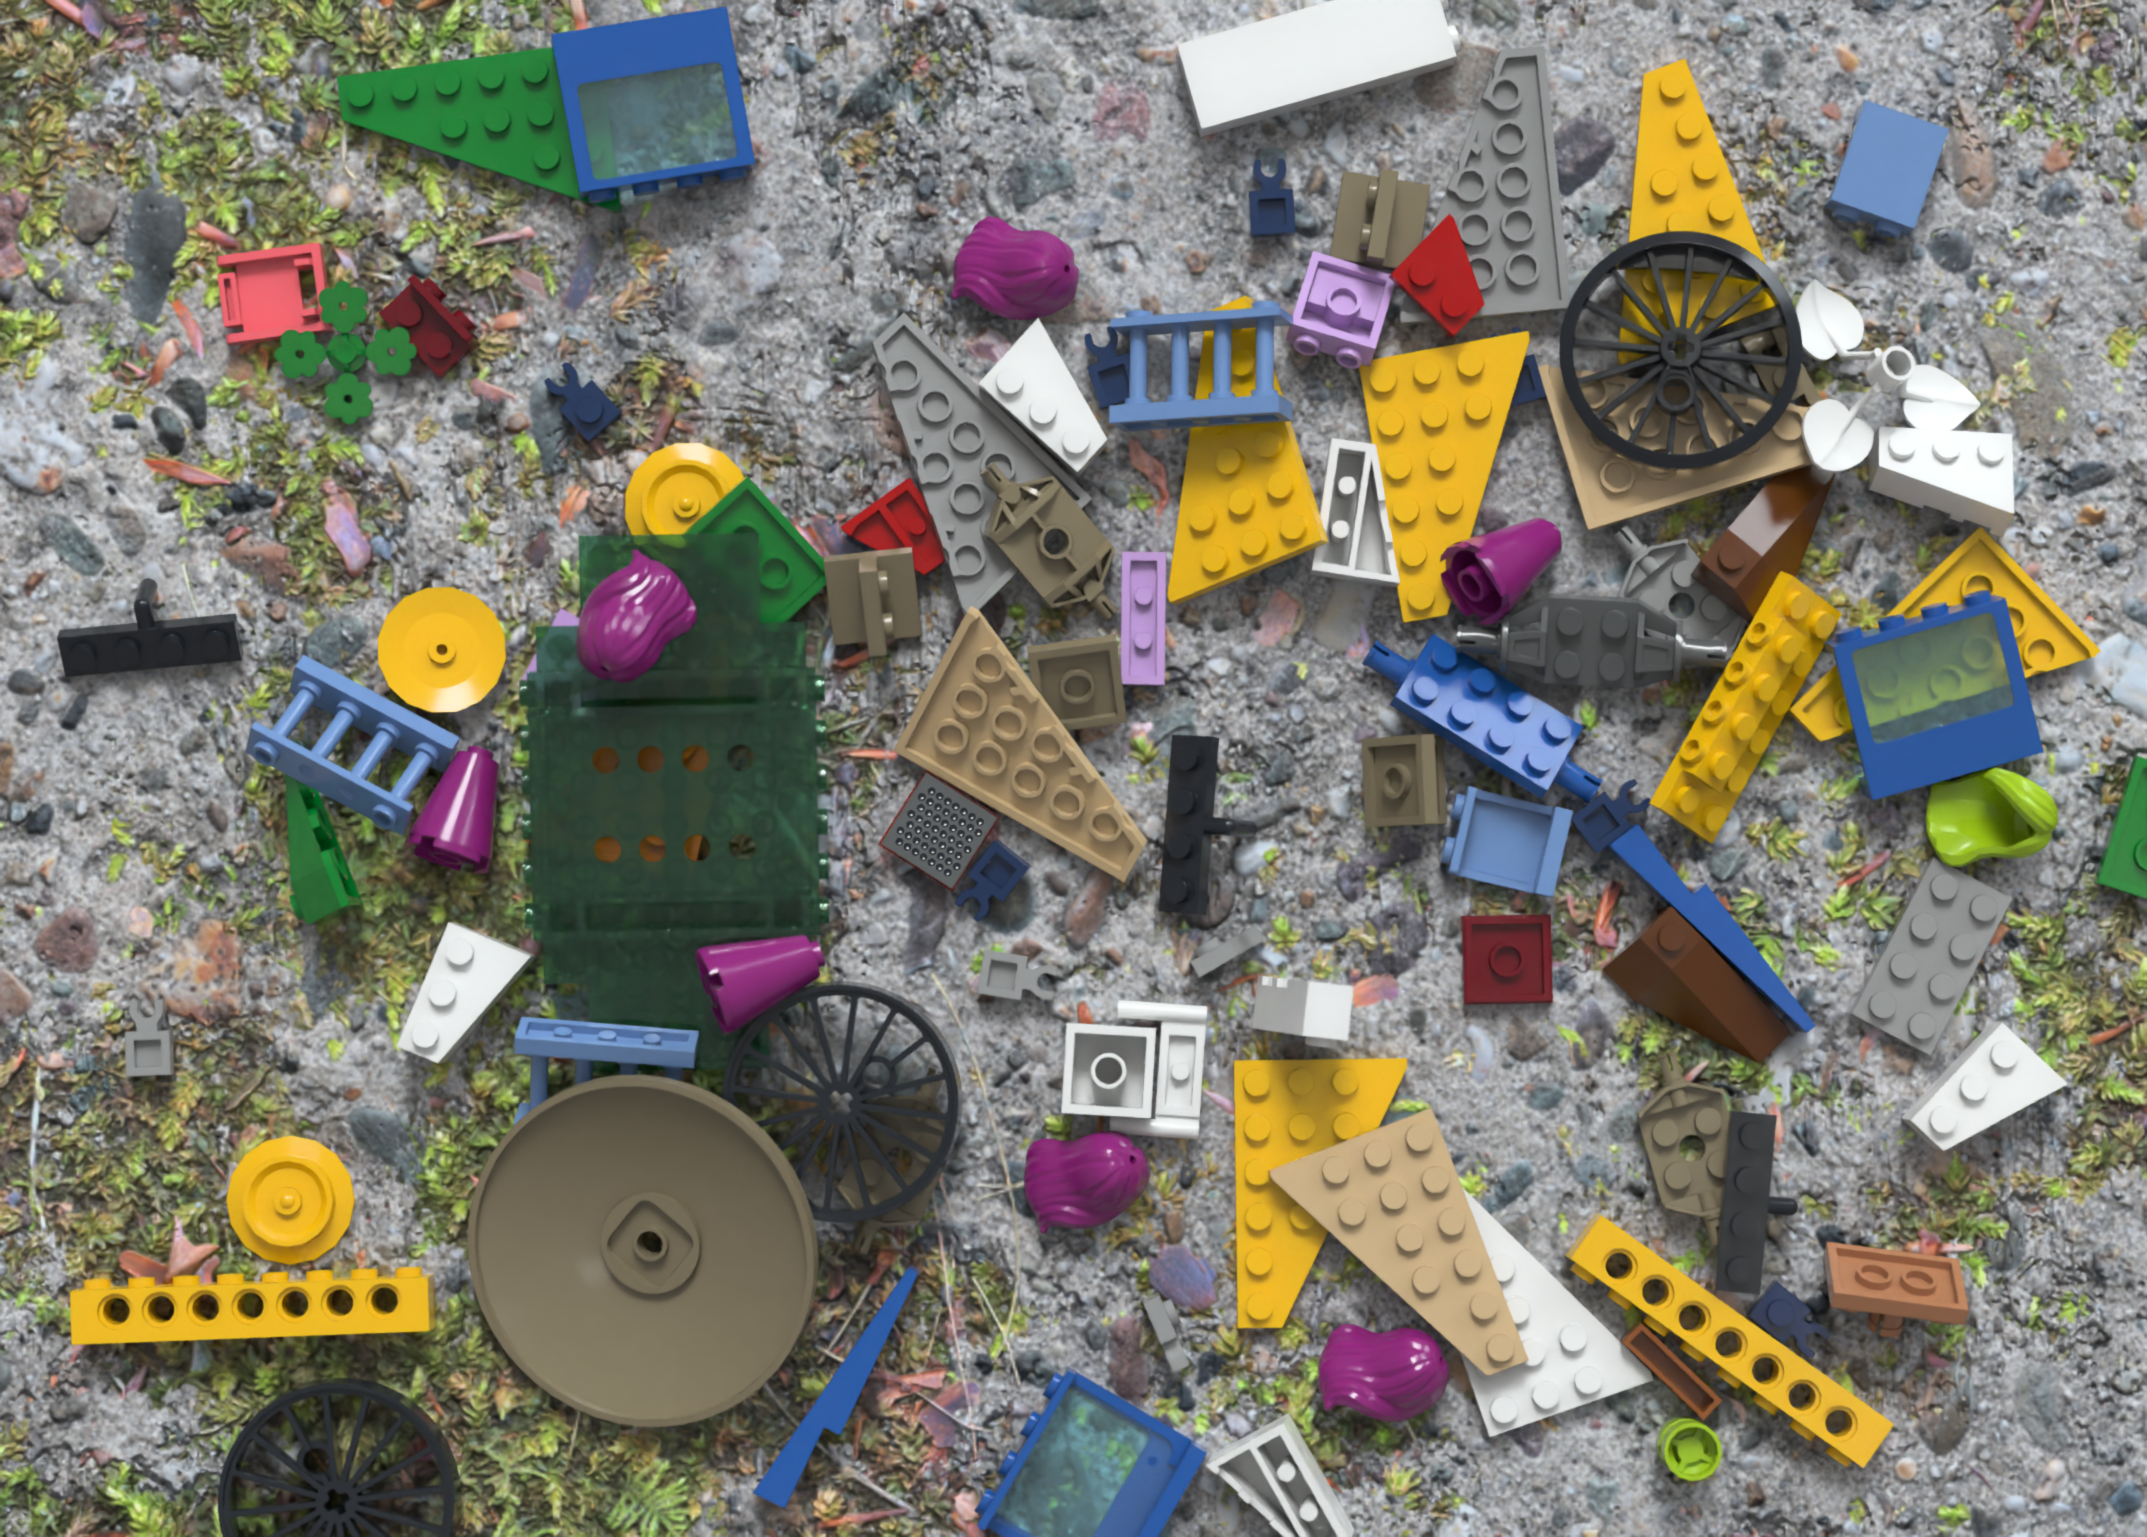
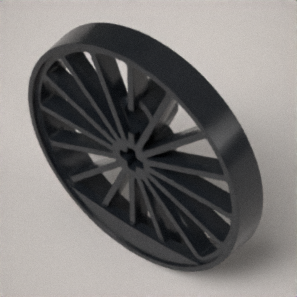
M1691 231L1664 232L1634 240L1618 248L1600 261L1587 274L1574 293L1565 313L1559 345L1560 366L1566 391L1577 414L1591 433L1605 446L1620 456L1647 467L1670 471L1697 470L1721 464L1740 455L1765 436L1780 419L1794 394L1799 379L1802 363V335L1798 316L1788 292L1773 271L1754 254L1738 244L1710 234ZM1617 270H1651L1669 332ZM1659 270L1685 272L1678 328H1676ZM1692 272L1718 275L1690 328H1686ZM1611 277L1661 337L1590 301V297L1605 279ZM1725 277L1759 283L1700 332L1695 333ZM1763 291L1769 295L1780 315L1778 319L1702 341ZM1587 309L1654 345L1575 338V331L1582 311ZM1780 327L1785 331L1787 342L1786 358L1707 350ZM1681 341L1685 342V349L1693 351V353L1688 352L1685 354L1684 360L1675 359V352L1668 349H1675L1676 343ZM1585 348L1655 356L1577 378L1573 360V349ZM1705 360L1784 367L1786 373L1780 392L1774 397ZM1659 364L1598 414H1595L1580 388ZM1700 369L1771 405L1770 409L1754 427L1749 429ZM1664 371L1655 392L1628 440L1616 434L1602 422L1609 414ZM1694 377L1743 434L1742 436L1726 445L1713 449L1697 397ZM1670 384H1681L1687 389L1689 397L1684 403L1673 405L1665 400L1663 390ZM1655 404L1663 413L1670 416L1666 453L1648 450L1634 444ZM1693 407L1706 451L1693 454H1673L1677 416L1686 414Z
M832 981L803 987L756 1017L744 1031L731 1054L722 1087V1099L741 1111L742 1109L736 1100V1092L819 1104L810 1108L756 1121L755 1123L760 1127H765L821 1112L815 1119L778 1146L783 1152L826 1119L824 1126L796 1172L799 1181L830 1127L834 1124L823 1207L815 1205L807 1196L813 1219L824 1222L850 1223L874 1219L891 1213L915 1199L935 1180L947 1163L955 1146L962 1119L963 1094L960 1074L953 1053L942 1033L919 1008L908 1000L884 988L861 982ZM834 995L851 997L840 1081L818 1002L820 997ZM862 997L888 1006L890 1012L848 1082L858 1000ZM804 1001L811 1002L832 1083H830L781 1018L783 1012ZM897 1013L906 1017L922 1033L920 1039L893 1059L883 1054L873 1055ZM774 1021L824 1088L752 1046L758 1035L770 1022ZM924 1043H930L939 1059L942 1073L896 1085L899 1077L897 1064ZM747 1053L820 1096L738 1085L740 1070ZM879 1062L886 1066L890 1073V1079L886 1086L876 1088L867 1082L865 1071L869 1064ZM939 1080H945L947 1086V1113L863 1102V1100ZM834 1091H837L840 1095L848 1092L852 1096L853 1100L848 1104L851 1110L850 1113L847 1114L843 1109L837 1112L832 1109L831 1104L835 1101V1097L832 1094ZM862 1109L945 1121L944 1134L937 1152L933 1153L863 1112ZM858 1118L930 1159L928 1167L912 1184H907ZM850 1122L902 1190L901 1192L879 1203H871ZM842 1125L864 1207L850 1209L831 1208Z
M329 1378L305 1383L284 1392L266 1404L248 1422L231 1447L222 1470L218 1490V1517L222 1537H242L237 1517L306 1508L317 1509L268 1537H282L319 1515L321 1518L306 1537H315L326 1521L328 1523L324 1537H332L335 1526L337 1527L338 1537H347L346 1526L352 1537H364L356 1521L375 1537H391L361 1512L438 1534V1537H455L461 1512V1484L457 1464L445 1436L432 1418L415 1402L396 1390L375 1382L355 1378ZM331 1394H350L363 1398L344 1467L342 1454L336 1442ZM321 1396L327 1438H317L311 1441L292 1405L309 1397ZM371 1400H375L398 1412L400 1417L354 1476L349 1478ZM279 1411H284L303 1446L297 1455V1460L293 1459L260 1432L261 1428ZM406 1420L409 1421L424 1437L428 1447L359 1485L357 1482L404 1422ZM253 1439L315 1489L240 1468L245 1453ZM320 1448L328 1454L330 1465L326 1471L318 1472L310 1467L308 1454L311 1449ZM432 1453L435 1456L441 1473L442 1484L363 1494L365 1489L427 1454ZM240 1477L314 1498V1500L236 1509L237 1478ZM335 1490L338 1494L346 1492L349 1495L350 1499L344 1504L345 1508L342 1505L334 1507L331 1503V1499L336 1495ZM442 1492L444 1494L442 1525L363 1502Z

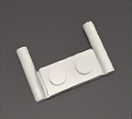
M1118 1000L1117 1018L1161 1021L1155 1119L1110 1116L1109 1131L1121 1132L1126 1135L1198 1140L1207 1006Z

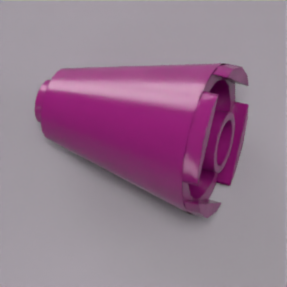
M1534 518L1452 544L1442 553L1440 562L1445 560L1446 571L1441 573V579L1449 598L1465 616L1468 617L1474 613L1483 620L1478 622L1479 624H1495L1504 618L1561 553L1562 538L1560 531L1553 523L1543 518Z
M468 746L467 751H458L406 835L403 846L405 849L416 846L414 855L446 868L460 871L461 865L465 863L474 865L473 874L488 873L492 864L500 765L492 760L494 756L492 752L480 747Z
M806 935L704 946L696 950L697 953H695L697 968L705 994L710 995L714 1005L711 1008L724 1034L736 1031L819 978V968L825 966L823 953L818 942H809Z

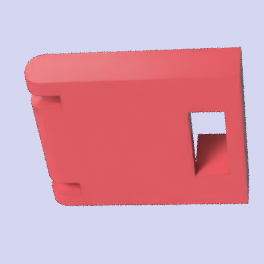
M319 242L216 257L217 267L219 268L236 266V273L217 274L224 327H243L244 332L226 335L227 345L235 346L280 340L282 334L287 330H296L300 334L304 331H311L315 335L334 332L333 323H325L321 318V312L324 308L319 304V300V309H304L300 271L314 269L317 299L320 292L328 288L323 245Z

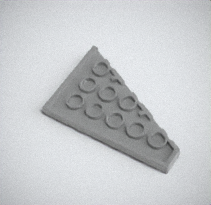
M1545 46L1501 49L1499 51L1430 231L1431 233L1448 214L1456 222L1485 303L1471 319L1566 311L1571 301ZM1407 295L1405 296L1398 314V325L1434 322Z
M903 313L872 343L871 347L960 606L965 615L971 606L980 611L1019 573L1018 569L995 542L983 535L995 500L997 499L995 496L996 492L979 475L983 469H986L985 467L995 462L1010 482L1015 481L1016 483L1045 476H1054L1082 510L1090 503L1092 498ZM1051 529L1045 534L1043 540L1044 547L1059 533L1058 530Z

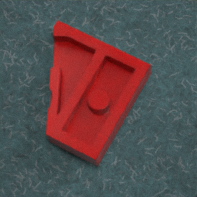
M1450 214L1389 275V278L1451 338L1485 305L1456 222Z
M910 477L840 526L846 535L877 551L912 547L915 571L924 576H927L945 563L924 498Z

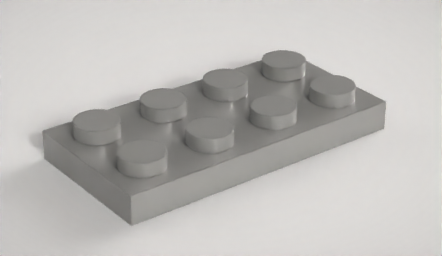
M1930 857L1849 1014L1912 1048L1931 1056L2012 898L1956 868L1946 865L1937 858Z

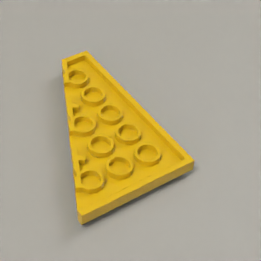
M1981 526L1977 527L1885 616L1904 614V618L1908 619L1922 615L1920 609L1927 605L1947 602V606L1951 607L1964 603L1963 596L1989 590L1990 595L1995 594L2006 598L2025 678L2095 657L2101 651ZM1984 613L1860 648L1852 654L1869 726L2009 683L1994 619L1990 613ZM1835 664L1788 709L1790 715L1817 742L1853 732Z

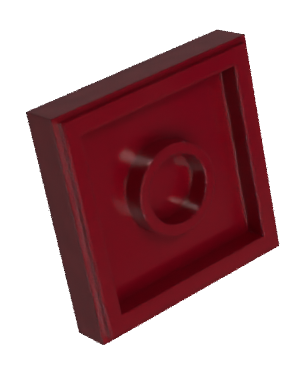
M1551 914L1461 916L1463 1005L1553 1003Z

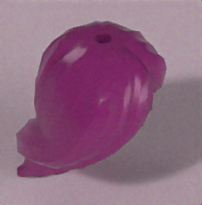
M988 216L977 222L955 256L953 267L954 285L951 298L956 300L962 296L969 297L990 312L1008 319L1034 320L1063 309L1073 300L1079 283V268L1074 264L1072 248L1056 235L1041 230L1020 231L1000 218Z
M638 550L632 551L633 558L627 567L608 576L592 591L580 615L576 642L577 656L581 665L601 680L610 678L616 682L627 683L645 674L656 662L665 645L677 636L689 631L697 621L695 603L679 577L664 564L650 560Z
M1101 1131L1073 1141L1044 1138L1033 1141L1027 1150L1024 1191L1027 1203L1037 1218L1042 1234H1046L1052 1226L1084 1229L1107 1223L1128 1209L1147 1187L1151 1173L1143 1150L1134 1147L1131 1139L1121 1132Z
M1341 1324L1330 1334L1321 1353L1317 1369L1320 1392L1322 1393V1400L1324 1401V1409L1326 1411H1329L1334 1406L1343 1405L1369 1417L1386 1422L1408 1420L1426 1411L1443 1396L1449 1380L1448 1364L1442 1356V1350L1430 1335L1411 1328H1400L1377 1333L1368 1331L1355 1324Z

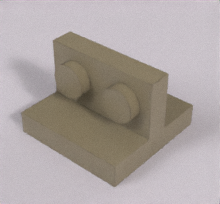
M1381 169L1378 177L1343 171L1329 256L1361 266L1394 271L1422 241L1430 185L1398 180V171Z
M912 547L824 556L834 645L867 642L869 657L887 655V640L922 636Z
M1116 634L1027 646L1032 683L1067 731L1127 722Z
M1418 734L1361 739L1365 828L1447 824L1444 745L1441 736Z

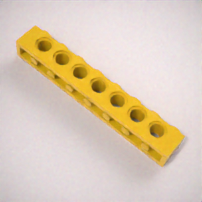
M1594 1214L1565 1255L1575 1262L1570 1269L1572 1272L1590 1285L1596 1279L1611 1288L1606 1295L1627 1311L1630 1310L1632 1305L1638 1307L1647 1314L1643 1320L1646 1325L1663 1337L1669 1331L1673 1332L1684 1340L1679 1348L1698 1362L1702 1363L1705 1357L1720 1366L1716 1375L1737 1390L1744 1383L1757 1392L1752 1400L1772 1415H1775L1780 1409L1792 1417L1793 1420L1789 1427L1811 1442L1814 1436L1817 1435L1827 1442L1830 1446L1825 1453L1846 1468H1848L1852 1461L1864 1468L1894 1426L1888 1419L1602 1215ZM1615 1253H1623L1628 1260L1626 1272L1619 1277H1611L1606 1271V1262ZM1652 1279L1661 1280L1664 1285L1663 1297L1655 1303H1647L1642 1295L1644 1285ZM1689 1305L1697 1306L1701 1314L1699 1323L1691 1329L1682 1328L1679 1323V1314L1682 1309ZM1726 1331L1733 1332L1737 1338L1736 1348L1730 1354L1720 1355L1715 1346L1718 1336ZM1760 1358H1770L1773 1363L1771 1376L1764 1381L1755 1380L1752 1374L1754 1363ZM1797 1384H1806L1810 1391L1808 1401L1800 1407H1793L1789 1402L1790 1390ZM1842 1410L1846 1416L1844 1428L1839 1432L1829 1433L1825 1425L1827 1416L1832 1411Z
M412 1266L395 1268V1276H378L377 1268H362L350 1270L351 1277L333 1278V1270L306 1271V1279L290 1280L289 1272L261 1273L262 1281H244V1273L217 1275V1282L200 1283V1275H181L172 1277L173 1284L155 1285V1277L128 1278V1286H111L110 1278L83 1280L82 1288L70 1291L71 1345L431 1331L436 1328L434 1274H422V1267ZM381 1288H389L397 1295L398 1303L394 1311H385L378 1305L377 1294ZM336 1290H345L352 1296L353 1306L349 1313H341L335 1309L332 1298ZM293 1291L303 1293L308 1300V1309L304 1315L295 1314L289 1308L288 1298ZM248 1293L257 1294L263 1301L264 1308L259 1317L251 1316L244 1308V1299ZM205 1294L213 1296L219 1304V1311L215 1318L204 1316L200 1310V1300ZM160 1296L167 1297L174 1305V1314L170 1320H164L156 1313L155 1304ZM115 1298L123 1299L129 1306L130 1313L125 1322L116 1320L111 1313V1304Z

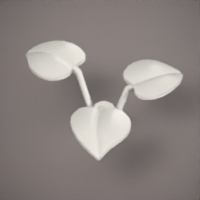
M1816 279L1810 282L1802 292L1795 310L1801 329L1802 349L1806 354L1818 361H1826L1836 353L1842 360H1872L1867 368V378L1871 388L1854 404L1850 411L1841 402L1826 399L1812 405L1804 415L1801 426L1803 441L1811 462L1819 470L1834 473L1842 472L1856 466L1868 455L1873 445L1874 432L1866 421L1856 417V415L1880 391L1890 392L1898 387L1897 395L1905 398L1901 407L1902 415L1912 428L1953 430L1980 407L1981 404L1977 398L1958 380L1936 367L1924 364L1915 365L1912 354L1903 347L1893 346L1884 352L1880 348H1875L1873 351L1848 352L1857 347L1863 337L1864 324L1858 310L1843 296L1827 289Z

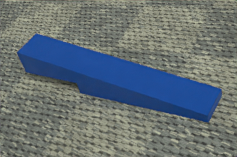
M1638 824L1632 825L1629 830L1605 847L1666 906H1671L1725 962L1799 1032L1808 1033L1816 1026L1708 885L1701 884L1690 892Z
M910 1265L763 1476L753 1494L785 1509L823 1429L826 1428L838 1435L841 1434L920 1271L919 1269Z

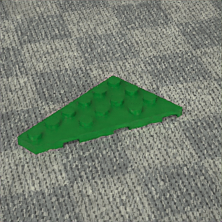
M551 47L337 77L342 120L346 124L379 133L393 140L397 139L421 147L426 151L456 161L460 160L469 163L474 167L486 171L489 170L516 179V181L564 195L578 202L582 201L609 210L611 213L623 212L620 192L615 193L616 199L602 203H590L589 197L579 198L577 175L556 61L553 59ZM605 81L582 84L578 87L577 92L593 176L597 180L618 177Z

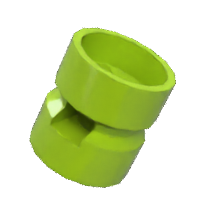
M1689 1416L1675 1417L1666 1422L1658 1432L1656 1439L1657 1455L1662 1464L1679 1478L1688 1481L1703 1480L1712 1475L1719 1466L1722 1457L1721 1442L1716 1433L1700 1420Z

